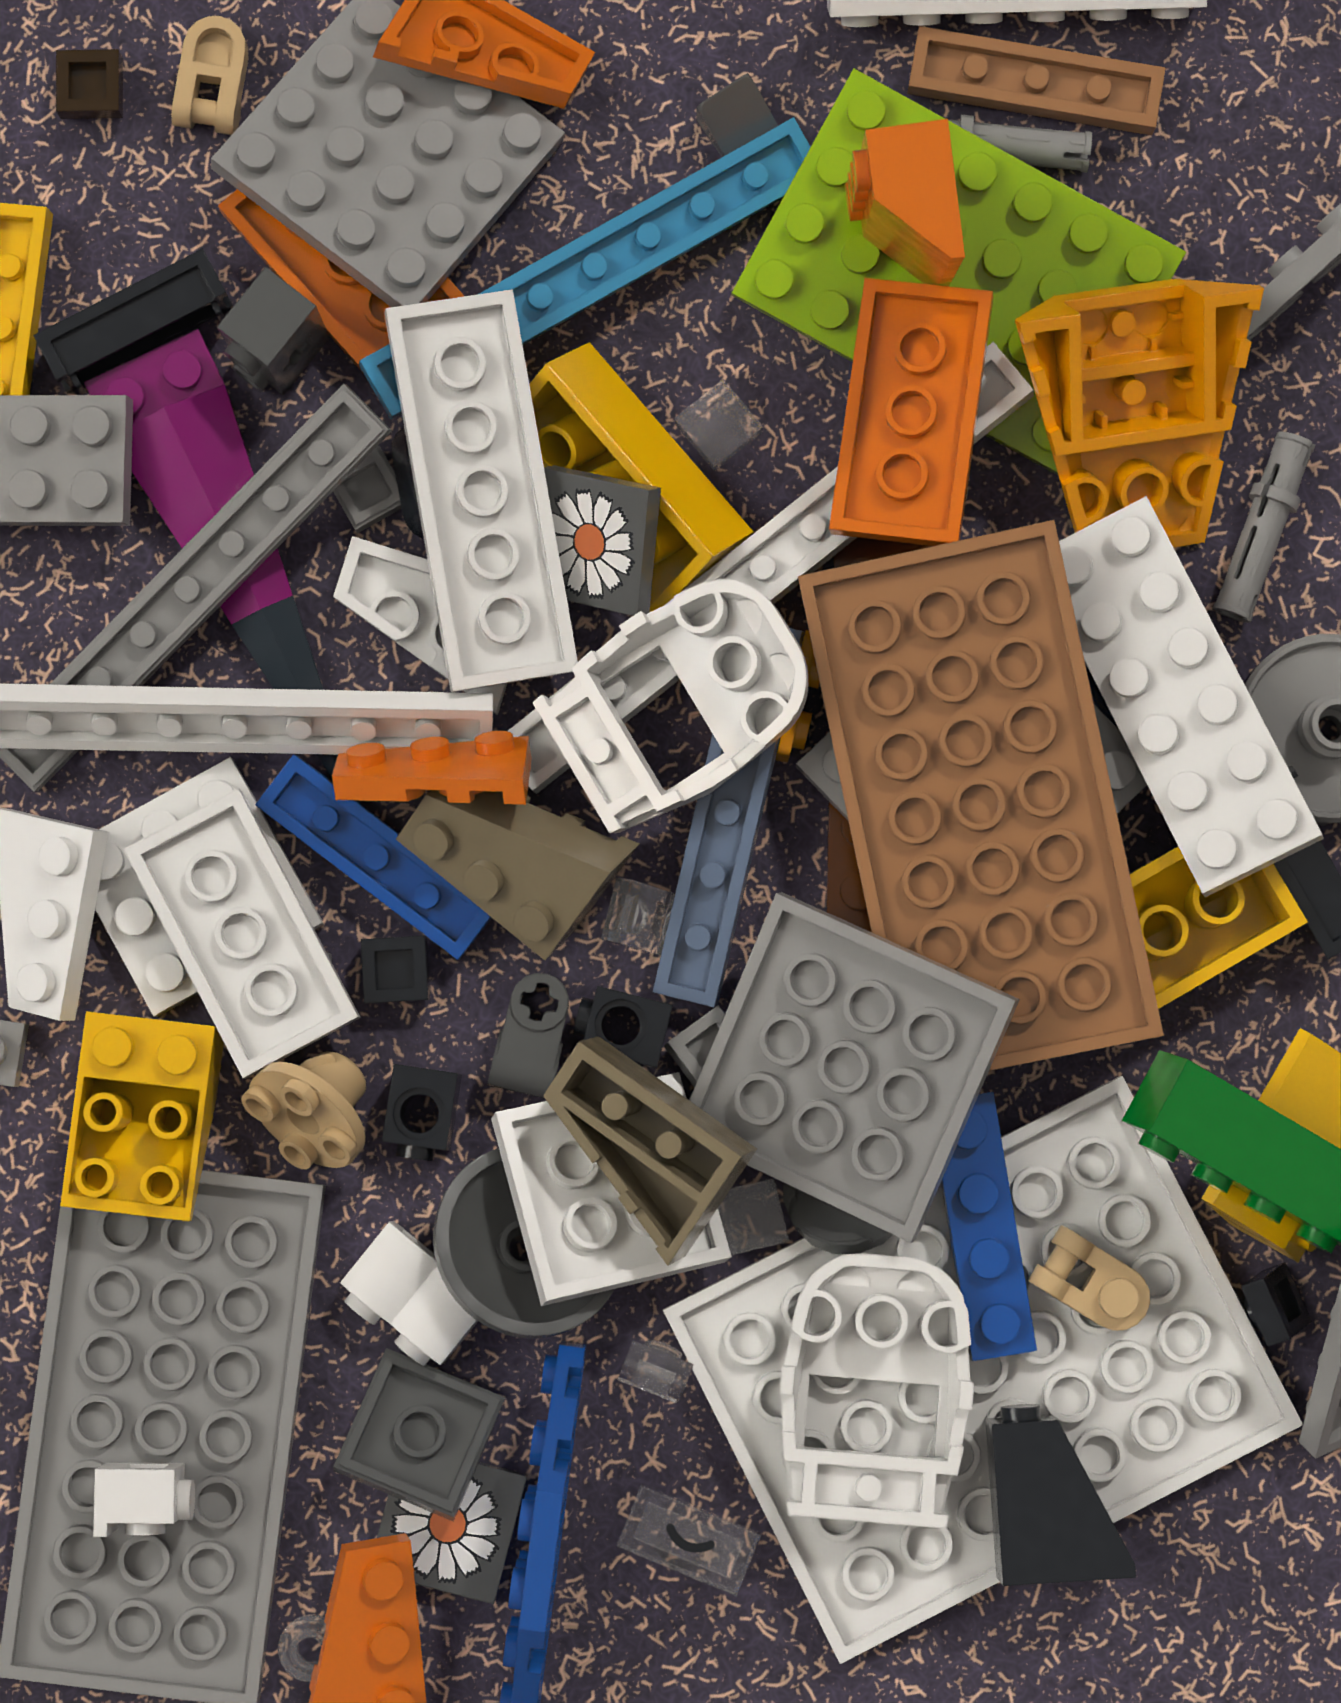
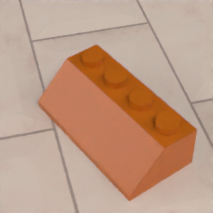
M948 119L865 130L861 150L852 151L853 162H850V172L847 173L848 182L845 183L849 220H861L863 237L923 284L949 286L965 258Z

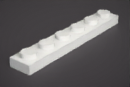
M827 0V9L830 17H841V25L847 27L878 25V16L903 15V23L907 25H935L940 23L941 14H965V22L992 24L1002 22L1003 13L1027 12V20L1033 22H1058L1065 20V11L1089 10L1090 19L1113 21L1126 19L1127 9H1151V16L1154 18L1180 19L1189 17V8L1207 7V0Z

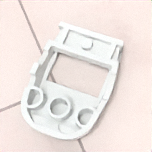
M717 579L712 582L700 583L674 595L673 602L645 614L640 611L620 624L621 631L596 652L591 650L571 668L575 678L552 699L540 695L533 702L534 707L609 833H620L709 795L770 747L799 718L808 693L806 660L799 643L780 612L759 590L740 581ZM660 648L724 754L668 790L662 788L602 687L603 684L636 665Z
M862 1253L835 1258L825 1263L810 1276L798 1297L790 1329L791 1335L784 1365L781 1367L779 1394H781L783 1457L788 1495L786 1501L787 1515L946 1529L949 1515L944 1512L952 1475L958 1476L964 1450L962 1444L969 1410H972L974 1382L970 1379L968 1346L971 1345L970 1324L964 1297L959 1287L948 1274L924 1260L903 1256ZM810 1375L939 1386L934 1458L804 1447Z

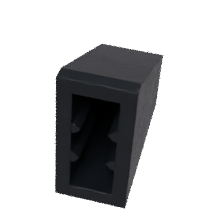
M1039 1404L1002 1406L1001 1418H986L996 1577L1003 1586L1136 1578L1135 1563L1059 1421L1052 1415H1041Z

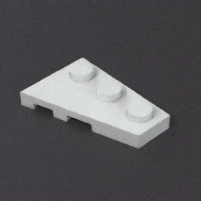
M352 536L333 597L448 679L428 560ZM507 683L464 690V692L493 693V712L498 715Z
M0 808V909L8 1006L10 1008L58 1021L75 1020L109 832L13 809Z

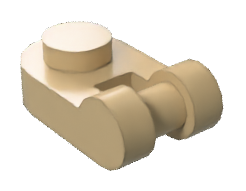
M207 16L196 21L187 31L183 42L172 104L171 117L173 126L193 129L195 123L215 126L216 133L232 135L237 130L241 115V99L249 57L248 45L242 31L232 20L222 16ZM200 82L220 85L217 101L198 98Z
M1061 1225L1051 1241L1056 1247L1044 1267L1037 1264L1028 1282L1102 1327L1110 1330H1127L1137 1325L1146 1316L1150 1305V1290L1144 1278L1128 1265ZM1078 1259L1093 1268L1080 1290L1066 1281Z

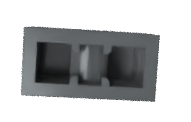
M266 267L217 326L228 346L223 353L235 364L233 370L260 392H263L269 384L283 396L330 339L316 305Z

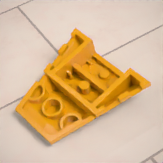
M1185 279L1161 280L1054 295L1015 319L1075 533L1147 496L1173 548L1205 543L1224 461L1219 459L1225 431L1232 429L1237 407L1232 403L1239 370L1240 368H1246L1252 344L1247 339L1253 310H1260L1264 292L1262 286Z

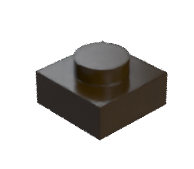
M119 49L56 50V112L60 119L123 118V57Z

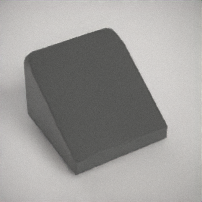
M748 73L697 106L696 121L721 157L778 126L758 87Z

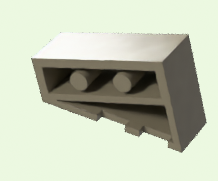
M439 790L428 792L396 840L545 961L578 928L640 844L623 836L616 841L583 827L585 820L569 813L560 817L529 804L531 798L527 796L526 805L504 804L502 792L483 791L475 794V799L471 803H448L447 796L440 794Z
M599 1036L581 1040L577 1043L543 1095L590 1161L598 1164L620 1194L618 1199L628 1213H634L658 1246L656 1251L667 1266L687 1255L757 1150L753 1145Z

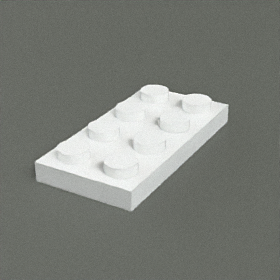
M240 789L232 791L123 849L242 1078L246 1079L258 1073L268 1064L278 1062L361 1018Z

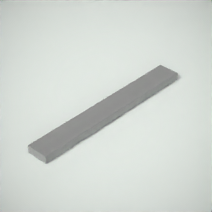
M343 384L50 684L143 686L392 430L347 385ZM0 748V758L34 792L39 791L79 750Z

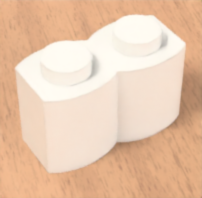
M395 1221L388 1222L340 1282L351 1292L344 1300L345 1303L373 1325L376 1324L380 1317L391 1324L401 1333L394 1341L395 1344L422 1366H425L430 1358L439 1365L444 1364L478 1322L464 1311L448 1291L438 1270L434 1253Z

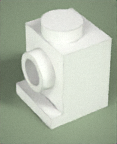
M105 1463L96 1468L93 1537L109 1536L118 1529V1523H126L125 1533L128 1535H159L166 1533V1524H174L178 1520H192L195 1509L194 1480H184L185 1463Z

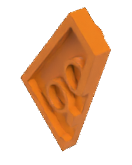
M404 0L378 41L373 58L565 109L587 71L595 52L504 0Z
M490 731L476 736L474 741L449 743V740L444 737H426L412 742L410 747L385 749V746L380 743L358 744L347 749L346 753L338 754L332 774L335 800L408 802L419 798L426 790H439L440 794L447 796L448 803H471L475 799V794L491 791L502 792L504 804L526 805L532 761L529 736L513 737V734L508 731Z
M406 1533L341 1544L324 1619L326 1624L318 1664H314L309 1685L311 1691L309 1703H426L410 1538Z

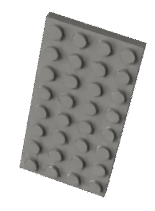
M202 1170L192 1221L60 1206L1 1638L0 1678L205 1703H260L326 1185ZM105 1463H185L184 1480H194L195 1484L193 1519L178 1520L174 1524H166V1533L159 1535H128L125 1533L126 1523H118V1529L109 1536L93 1537L95 1469Z

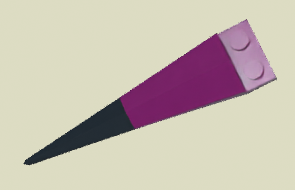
M198 329L84 382L90 395H127L133 399L132 473L181 548L255 475L228 389ZM277 548L220 608L273 689L324 690ZM317 754L332 777L338 755Z

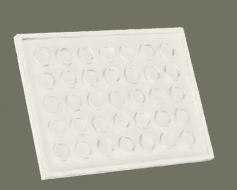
M1119 1076L1001 1136L1037 1351L978 1361L970 1360L969 1355L970 1379L974 1382L972 1410H969L962 1444L964 1450L958 1476L952 1475L944 1512L949 1515L946 1529L787 1515L786 1501L788 1495L783 1457L781 1394L779 1393L781 1367L784 1365L793 1316L798 1297L810 1276L825 1263L849 1254L827 1252L812 1246L803 1237L663 1309L840 1664L1000 1582L996 1577L985 1419L1001 1418L1002 1406L1039 1404L1041 1415H1052L1059 1421L1113 1523L1303 1425L1169 1164L1165 1159L1138 1145L1143 1133L1122 1121L1134 1098L1123 1076ZM941 1183L915 1241L910 1243L892 1235L884 1244L862 1252V1254L903 1256L924 1260L943 1270L958 1286ZM1061 1225L1128 1265L1144 1278L1150 1290V1305L1146 1316L1137 1325L1127 1330H1110L1102 1327L1028 1282L1037 1264L1044 1267L1056 1247L1051 1241ZM1078 1259L1066 1281L1080 1290L1093 1268ZM810 1375L804 1447L934 1458L939 1386Z

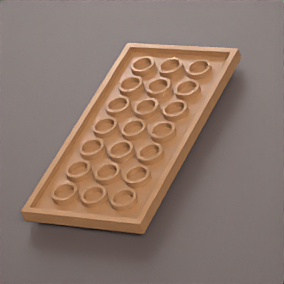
M1055 520L798 576L872 933L1020 999L990 1070L1164 1036Z

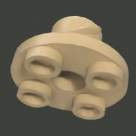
M331 1051L322 1052L316 1057L305 1060L299 1066L287 1062H272L255 1075L250 1082L249 1089L242 1096L241 1100L245 1110L251 1116L261 1121L266 1129L280 1142L279 1151L281 1155L297 1168L306 1170L313 1163L331 1168L345 1167L354 1161L365 1145L364 1128L353 1107L364 1095L366 1081L358 1066L342 1054Z

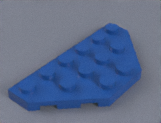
M561 1341L558 1355H545L541 1393L551 1394L548 1419H537L533 1429L529 1465L540 1466L537 1485H528V1490L525 1492V1497L522 1499L517 1540L530 1543L528 1551L520 1550L519 1558L516 1560V1566L513 1568L508 1609L521 1610L520 1616H511L510 1625H508L503 1666L514 1668L513 1683L503 1681L500 1703H540L587 1344Z

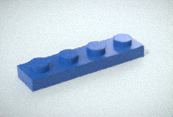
M296 754L292 755L255 804L457 960L463 957L492 918L398 842L396 838L399 832L357 800H335L333 782Z
M994 1092L982 1093L978 1095L941 1181L957 1283L968 1309L971 1345L968 1346L970 1360L972 1361L1037 1351Z

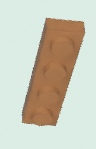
M919 26L907 94L1153 135L1157 124L1166 68Z

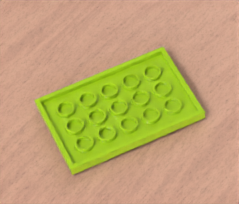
M853 68L736 283L731 296L853 362L864 279L873 278L923 283L863 237L861 220H849L845 183L848 182L847 173L850 172V162H853L852 151L861 150L865 130L945 118ZM948 120L965 258L949 286L993 291L994 300L987 346L994 342L1034 390L1016 327V318L1054 295L1172 279L1186 251ZM1034 391V396L985 436L1058 475Z

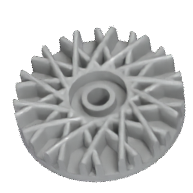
M1317 634L1293 640L1273 651L1252 669L1250 676L1244 684L1287 767L1293 766L1296 770L1298 777L1294 780L1317 825L1325 826L1332 823H1341V635ZM1320 719H1329L1336 725L1337 735L1333 741L1327 740L1320 732Z

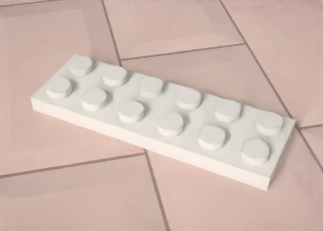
M513 289L386 308L384 311L450 691L458 692L573 672L571 668L578 660Z
M1147 496L1060 540L1059 543L1084 661L1204 897L1324 839Z

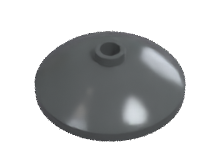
M499 1148L489 1151L469 1163L455 1177L445 1191L437 1209L433 1228V1246L437 1267L443 1282L455 1301L464 1311L481 1324L509 1336L533 1339L547 1338L560 1335L580 1326L596 1314L612 1295L615 1289L541 1306L529 1259L520 1261L515 1259L510 1253V1242H520L524 1246L525 1244Z

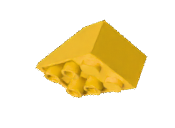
M86 1011L60 1206L192 1221L217 1099L224 1041L216 1026Z

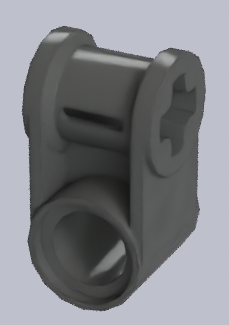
M534 973L524 977L515 985L511 994L504 1028L500 1030L488 1079L489 1086L544 1098V1093L557 1074L563 1043L560 1042L569 1008L567 990L558 978L547 973ZM538 983L549 985V996L559 1000L557 1010L546 1011L542 1020L531 1018V1007L522 1004L524 992H535Z

